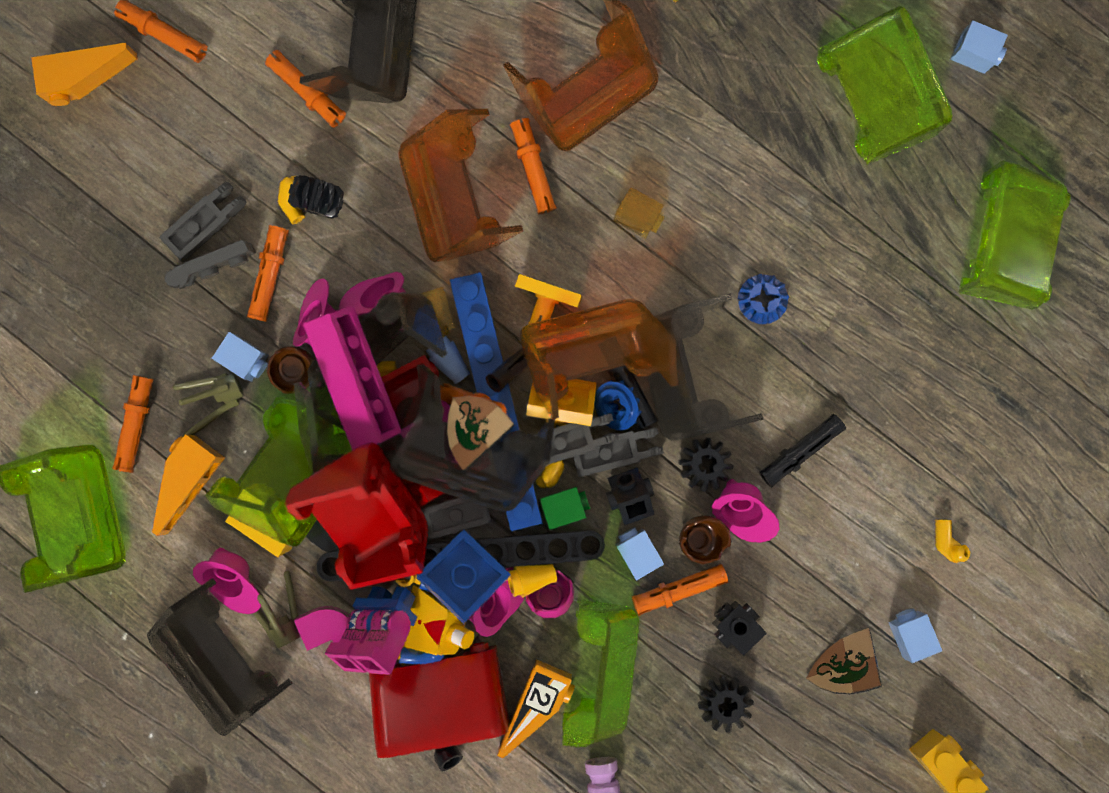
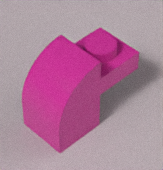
M322 606L296 617L294 623L306 650L313 649L330 640L332 642H339L347 628V619L350 614L338 607Z

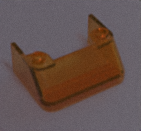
M603 0L612 21L602 27L597 35L596 45L600 55L553 89L544 79L534 77L528 80L509 62L503 64L522 103L551 142L560 150L568 151L575 148L650 94L658 83L657 70L633 11L619 0Z
M447 109L405 140L400 146V165L427 257L432 262L448 261L494 248L523 232L522 225L501 227L496 218L492 216L480 217L464 162L472 156L476 147V139L472 127L490 115L488 109Z
M634 299L620 300L531 323L520 330L521 343L536 394L553 420L559 418L557 400L568 393L567 381L625 365L630 372L637 376H648L653 372L659 371L671 387L678 385L675 338L641 301Z

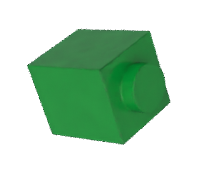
M577 487L540 498L549 530L587 518L585 511L590 509L585 491L578 493Z

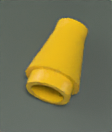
M552 563L514 566L513 570L508 571L511 574L508 579V585L513 597L520 595L524 598L550 583L557 582L556 571Z

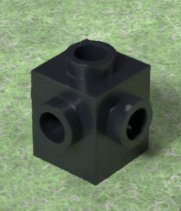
M638 467L607 478L611 491L606 492L608 502L612 511L618 509L624 525L655 515L650 497L655 496L649 478L642 479Z
M736 601L731 605L727 602L714 614L716 619L712 624L718 629L714 635L727 649L733 645L743 656L767 634L756 622L760 616L747 603L741 606ZM740 622L739 627L734 629L735 624Z

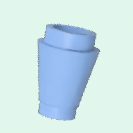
M447 336L426 350L430 356L428 360L452 380L454 384H457L470 374L454 341L450 342Z

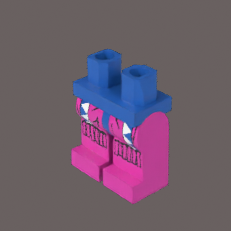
M373 586L367 598H356L352 605L356 610L352 611L348 616L347 628L339 642L330 643L325 654L344 671L362 673L367 671L368 673L391 675L409 634L410 626H414L418 618L410 610L416 597L406 587H396L392 595L383 587Z

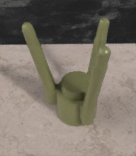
M226 372L216 377L173 385L174 390L211 385V389L180 399V405L213 395L218 403L224 401L222 406L195 424L183 436L185 434L193 435L228 409L240 405L238 399L244 397V392L235 373L228 375Z
M289 571L284 572L291 619L288 618L287 614L276 619L269 604L261 594L257 596V599L269 622L260 610L253 613L266 631L270 641L273 640L276 648L285 646L300 637L294 623L295 618L298 617V611Z

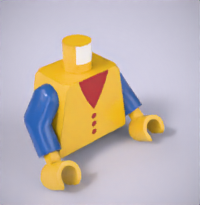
M417 575L411 576V579H395L396 583L402 587H408L412 583L418 584L413 585L411 590L416 599L410 609L418 618L414 626H410L409 634L398 657L399 663L414 665L441 661L445 655L455 654L459 647L468 649L474 640V632L465 628L466 622L463 624L416 578Z

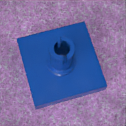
M463 529L423 568L422 574H417L416 578L464 624L510 578L511 574Z

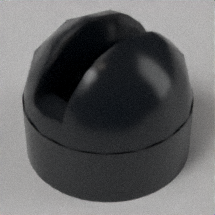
M455 745L435 749L434 753L435 762L440 771H447L453 768L463 758L458 747Z

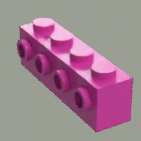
M352 305L303 323L352 450L360 445L372 442L379 444L401 433V428L354 306Z

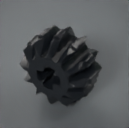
M305 175L294 177L293 184L290 185L288 192V202L293 208L326 218L338 217L339 210L342 209L344 202V192L339 186Z
M710 437L704 439L703 448L698 439L692 440L695 452L687 447L682 449V452L690 458L689 460H678L679 465H688V470L682 471L680 476L682 478L690 475L693 476L688 483L689 487H695L700 480V491L706 492L708 481L714 490L720 488L717 477L722 481L728 482L729 476L722 471L723 469L732 470L734 465L730 463L724 464L723 459L729 458L732 454L730 451L719 453L723 447L721 441H718L711 449L712 440ZM704 455L705 459H711L713 462L709 466V473H706V470H700L698 466L702 463L701 457Z
M721 675L719 678L720 685L717 686L710 679L708 685L712 690L710 692L705 689L700 690V695L707 700L698 702V708L706 710L702 715V719L704 722L712 720L711 727L713 730L717 731L723 724L724 730L730 733L732 723L734 722L739 729L744 727L740 720L741 716L746 719L751 718L752 714L745 708L754 705V701L746 697L750 692L747 686L739 687L740 681L738 678L734 677L728 684L726 676ZM728 697L732 703L727 704V710H723L719 704H723L724 698Z

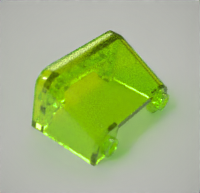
M898 6L881 14L819 49L817 62L820 70L823 73L827 72L831 77L837 75L861 130L858 132L857 140H855L854 144L858 155L861 158L864 157L867 165L933 138L951 123L952 110L913 21L903 6Z
M1000 161L983 173L981 188L989 190L984 193L983 200L988 202L976 258L970 260L969 264L973 269L970 278L963 277L961 279L959 293L1032 310L1040 307L1043 302H1048L1051 296L1052 285L1049 283L1063 214L1069 206L1071 195L1067 193V187L1059 182L1016 163Z
M276 397L263 415V424L269 435L266 442L237 483L233 478L221 477L211 486L206 494V498L215 509L282 544L296 547L304 540L317 519L311 513L308 519L297 520L288 512L285 500L290 488L352 451L337 410Z
M80 445L47 449L0 465V486L3 491L10 496L25 495L38 557L25 561L21 567L20 573L24 593L106 573L123 566L126 559L125 547L104 457L94 445Z
M577 599L576 617L578 618V634L586 643L602 646L596 698L581 697L580 705L575 710L563 712L562 745L587 747L621 734L627 726L639 633V618L636 612L628 606Z

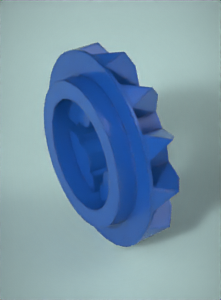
M761 273L750 277L743 283L738 294V305L742 314L748 320L757 324H769L778 320L787 310L789 295L785 289V284L776 279L774 275H764ZM762 286L766 295L776 297L767 303L765 309L762 302L751 301V299L761 294Z
M610 380L602 384L595 394L594 405L598 417L612 414L614 421H611L606 426L614 430L630 428L637 423V417L642 412L638 408L640 399L636 398L632 392L634 387L625 386L623 381L615 382ZM618 398L620 399V404L624 406L620 411L618 410V405L614 403V400Z

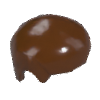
M296 346L282 347L276 350L268 360L267 374L271 384L283 394H301L314 382L316 365L308 351Z
M708 515L695 516L686 522L679 535V545L681 551L692 562L700 564L714 562V560H720L725 549L730 547V530L720 519Z

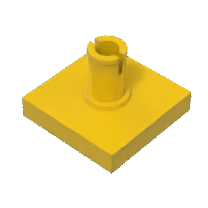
M521 274L518 275L515 287L535 293L537 300L528 325L537 327L540 315H542L538 329L545 331L548 330L555 304L559 305V302H563L579 308L583 297L580 294Z
M535 372L526 416L549 419L547 430L556 428V425L560 427L568 423L591 426L597 383Z

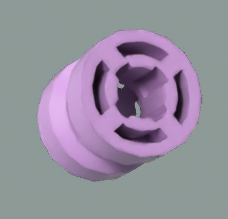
M597 757L585 761L586 774L590 776L591 780L587 785L588 793H620L619 781L614 778L618 770L616 758Z

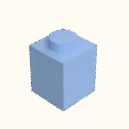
M972 20L962 31L950 60L985 74L994 65L998 66L1003 60L1007 48L1003 47L1008 35Z
M228 332L211 359L239 377L252 382L254 377L259 378L267 367L266 359L269 355L240 336Z
M634 527L618 536L620 542L615 545L636 581L664 565L644 529L637 532Z
M907 609L896 614L897 619L888 622L901 655L905 660L915 663L942 652L927 614L915 611L914 609Z

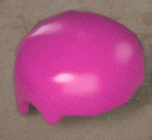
M555 570L557 582L550 583L526 596V602L530 609L542 618H557L565 614L573 603L574 587L572 580L567 578L560 570Z

